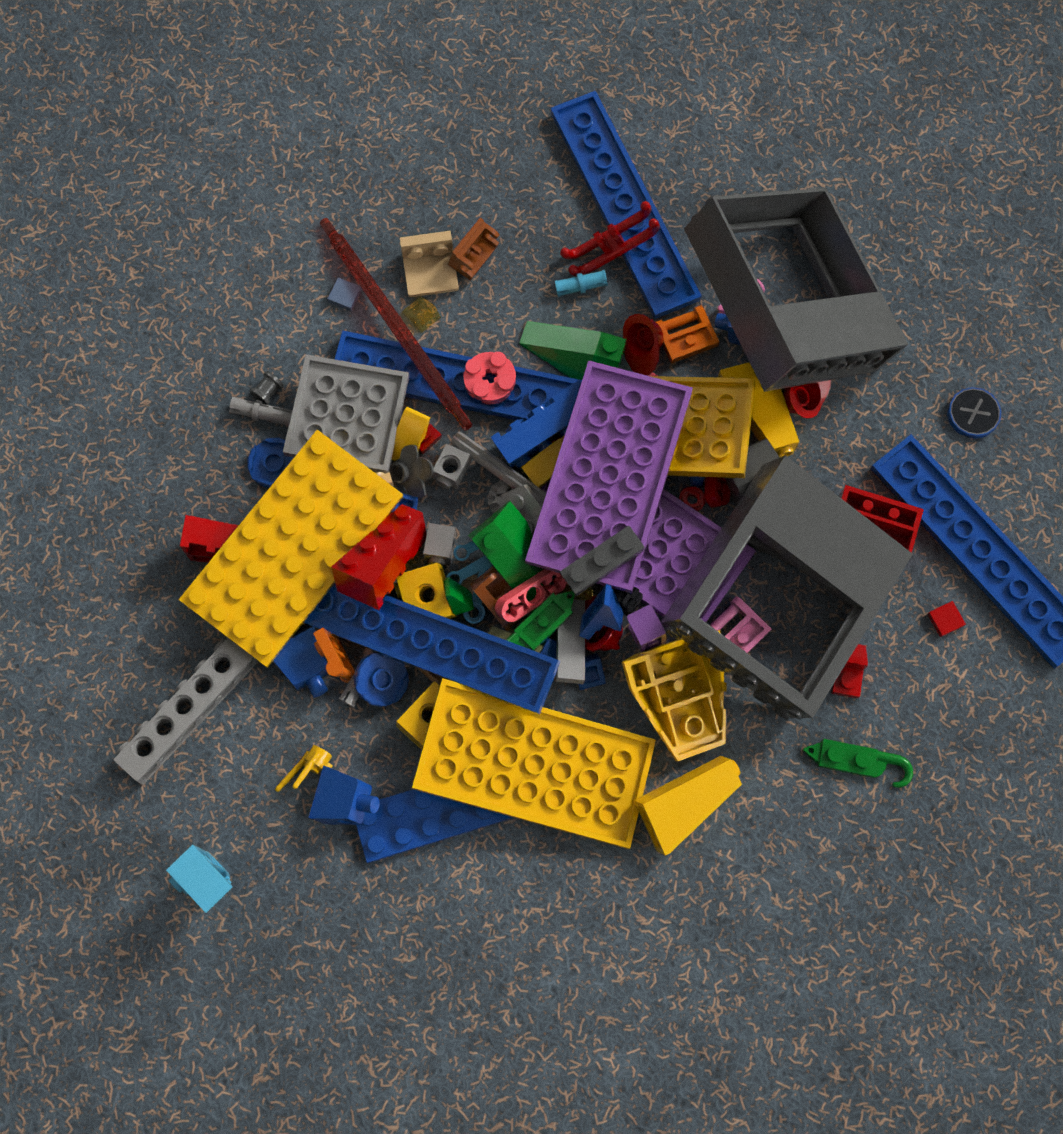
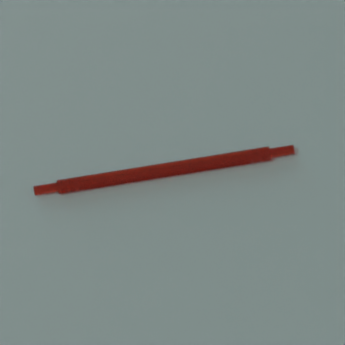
M323 218L320 221V225L330 238V244L447 412L453 414L464 431L469 430L473 424L461 409V403L344 236L336 231L328 218Z

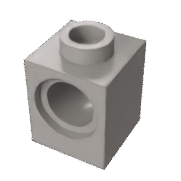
M446 444L434 466L433 479L436 480V484L445 489H450V487L458 489L471 463L470 454ZM450 465L457 467V470L453 473L444 471Z
M429 523L423 552L424 560L429 561V565L439 563L443 567L444 564L451 565L456 540V527Z

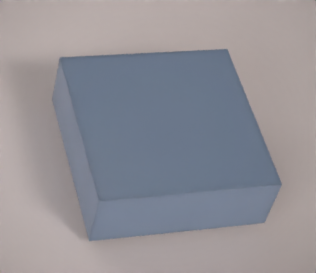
M338 277L327 298L328 302L352 311L362 291V287Z

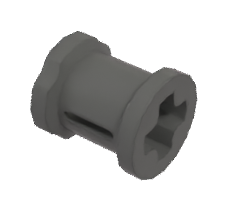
M265 371L263 374L264 378L255 388L252 387L249 392L255 399L268 405L270 403L269 399L277 389H282L284 384L274 374Z

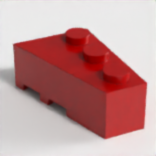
M845 485L839 497L912 553L924 509Z
M185 515L180 547L190 561L209 563L239 525Z

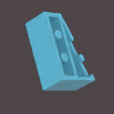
M195 845L189 847L166 870L172 876L169 882L180 893L183 891L186 895L189 894L205 913L233 887L229 880L230 875L209 852Z

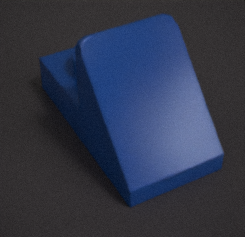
M606 584L582 614L580 637L590 640L596 631L599 632L602 629L603 625L617 631L622 630L623 610L610 585Z

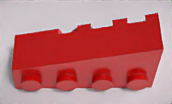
M401 504L378 525L375 531L367 534L332 565L331 569L337 591L379 610L383 605L382 599L384 596L390 594L393 590L394 581L398 575L402 576L405 572L408 560L414 558L426 540L427 532L423 512Z

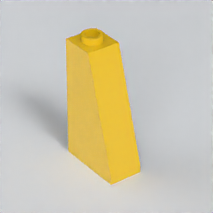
M750 362L721 369L718 374L719 378L755 379L750 429L759 441L767 439L779 457L792 455L799 444V439L781 389L764 392Z
M719 756L634 800L656 851L665 856L671 853L742 785L739 779L740 769L734 760Z

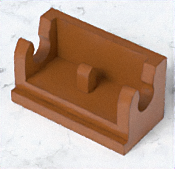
M479 218L452 251L448 265L471 281L499 245V242L496 240L499 237V233L486 224L482 218Z
M493 566L470 584L473 591L506 631H509L512 626L523 618L521 617L514 622H508L496 614L495 605L497 600L512 589ZM511 603L508 604L509 609L506 611L507 613H510V612H511V611H510V607H511L513 604H511Z

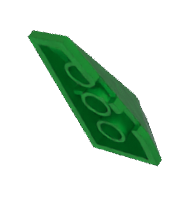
M527 321L519 344L543 361L557 368L562 374L573 379L583 380L588 361L619 368L625 352L627 339L600 331Z
M510 500L468 535L512 589L544 570V568L529 565L525 562L533 535L528 522ZM532 587L527 591V601H531L535 598V587Z

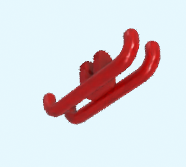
M647 201L642 202L640 211L616 225L611 223L607 226L608 230L603 233H594V238L574 249L562 248L560 255L565 259L579 258L597 247H600L605 252L582 266L570 265L568 272L575 277L578 273H582V275L589 274L652 238L660 228L659 221L654 218L649 221L647 229L624 241L621 233L639 224L650 215L652 210L650 203Z

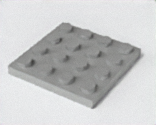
M306 354L283 448L284 456L295 457L315 431L319 430L373 472L388 473L395 445L396 430L401 418L408 386L409 372Z

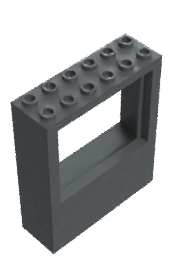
M814 187L803 190L790 189L788 191L773 190L764 193L714 195L706 200L703 208L692 216L691 221L684 228L764 392L873 373L909 345L827 188L814 189ZM792 227L828 298L770 306L734 233Z
M785 455L762 465L662 619L661 624L667 628L666 632L669 635L689 644L688 648L692 652L700 656L704 655L710 659L712 667L721 672L726 671L733 676L731 680L735 684L743 688H749L754 692L753 696L757 700L772 705L775 708L774 712L780 717L787 720L789 718H813L913 554ZM752 535H755L851 608V611L801 692L797 691L700 618Z

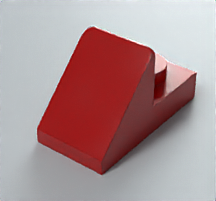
M858 644L833 684L831 694L860 698L863 671L868 667L866 645Z

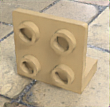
M451 231L400 237L409 297L459 290L456 270L448 265L453 251Z

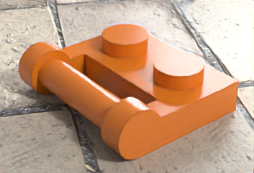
M702 305L694 307L691 312L669 320L656 321L663 331L664 340L662 345L671 364L719 346L718 337ZM696 320L699 322L697 325L670 335L668 334V331Z
M325 628L317 630L313 633L317 640L314 645L320 656H325L328 661L326 665L327 673L333 677H339L345 683H349L355 668L338 636Z

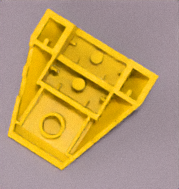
M683 639L633 654L622 662L629 690L675 761H681L726 744L724 692H727V683H724V672L710 665L711 660L706 656H700L692 652L688 648L689 644Z

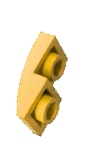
M409 407L404 409L396 430L392 460L400 459L401 450L408 445H416L419 452L420 444L425 439L431 417Z
M564 436L521 467L537 487L541 488L551 480Z

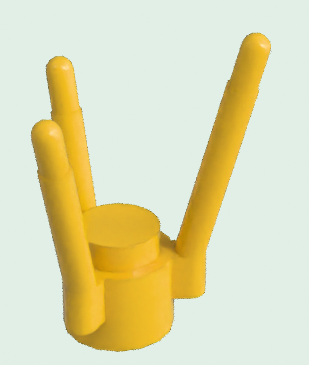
M313 745L310 751L305 752L302 759L276 786L275 791L279 792L303 766L305 768L294 782L293 789L299 787L309 771L318 774L320 770L322 771L323 766L332 768L333 765L328 763L332 755L324 749Z

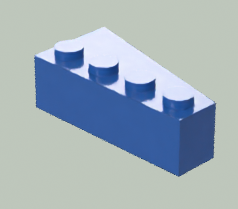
M580 379L554 395L549 400L551 402L549 405L546 406L544 403L531 410L527 415L529 419L526 421L517 419L511 423L506 429V434L503 436L499 432L491 436L493 443L512 469L516 466L518 469H521L523 465L531 460L530 456L537 451L540 453L551 445L552 441L557 437L565 435L582 383Z

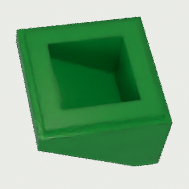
M449 577L444 578L445 597L453 614L458 615L473 610L474 605L471 591Z

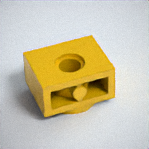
M434 563L404 572L402 576L398 575L394 587L398 598H402L403 602L448 619L457 617L453 614L445 597L444 578L446 577L441 564ZM432 588L435 593L434 599L426 603L423 599V594L427 589Z
M435 681L396 721V727L421 750L429 723L423 720L422 714L425 711H433L440 686Z

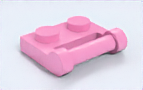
M736 596L730 602L731 605L710 626L715 630H721L738 613L742 614L744 618L725 637L746 653H749L772 629L741 598Z

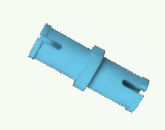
M605 270L585 275L578 273L576 277L556 280L555 287L557 295L560 297L579 291L581 294L586 293L588 289L608 286V283L606 282Z

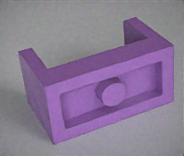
M651 604L627 616L630 624L628 628L640 652L666 644V632Z

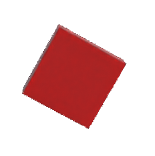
M953 601L927 614L940 638L966 625Z

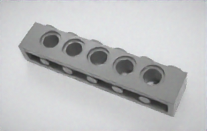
M229 638L219 641L214 647V653L208 659H203L194 669L195 673L189 680H183L176 687V693L169 701H163L157 707L156 715L150 721L143 722L136 730L137 735L130 742L127 741L122 744L117 750V756L113 760L141 785H144L258 663V660ZM222 662H230V667L226 672L218 673V666ZM204 682H210L211 687L209 691L200 694L198 691L199 686ZM190 702V711L186 714H180L179 709L181 705ZM171 723V731L167 735H161L160 729L162 725ZM145 744H151L152 750L150 754L142 757L140 753L141 748Z

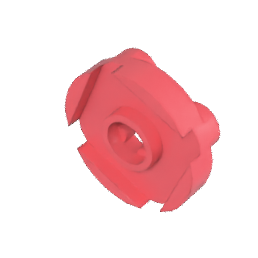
M499 351L484 352L466 362L463 376L464 385L467 393L472 398L475 397L485 404H497L509 397L510 392L515 387L516 372L513 364L506 358L505 354ZM487 373L497 376L494 378L493 383H489L488 380H483L482 378Z

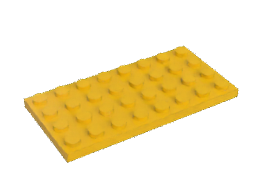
M316 430L178 600L268 668L334 585L335 580L331 566L367 534L375 531L378 525L388 517L400 502L403 494L319 430Z
M442 678L411 789L630 849L639 814L634 800L643 796L656 739L544 707L541 713L537 714L461 683Z

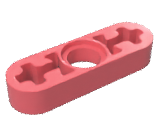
M544 569L501 596L495 605L496 614L508 622L517 621L540 606L552 593L557 595L563 591L567 583L560 573ZM535 587V598L531 601H527V591L530 588ZM509 603L513 604V605L510 607V611H511V612H510V613H507L506 611L509 609L508 604H509Z

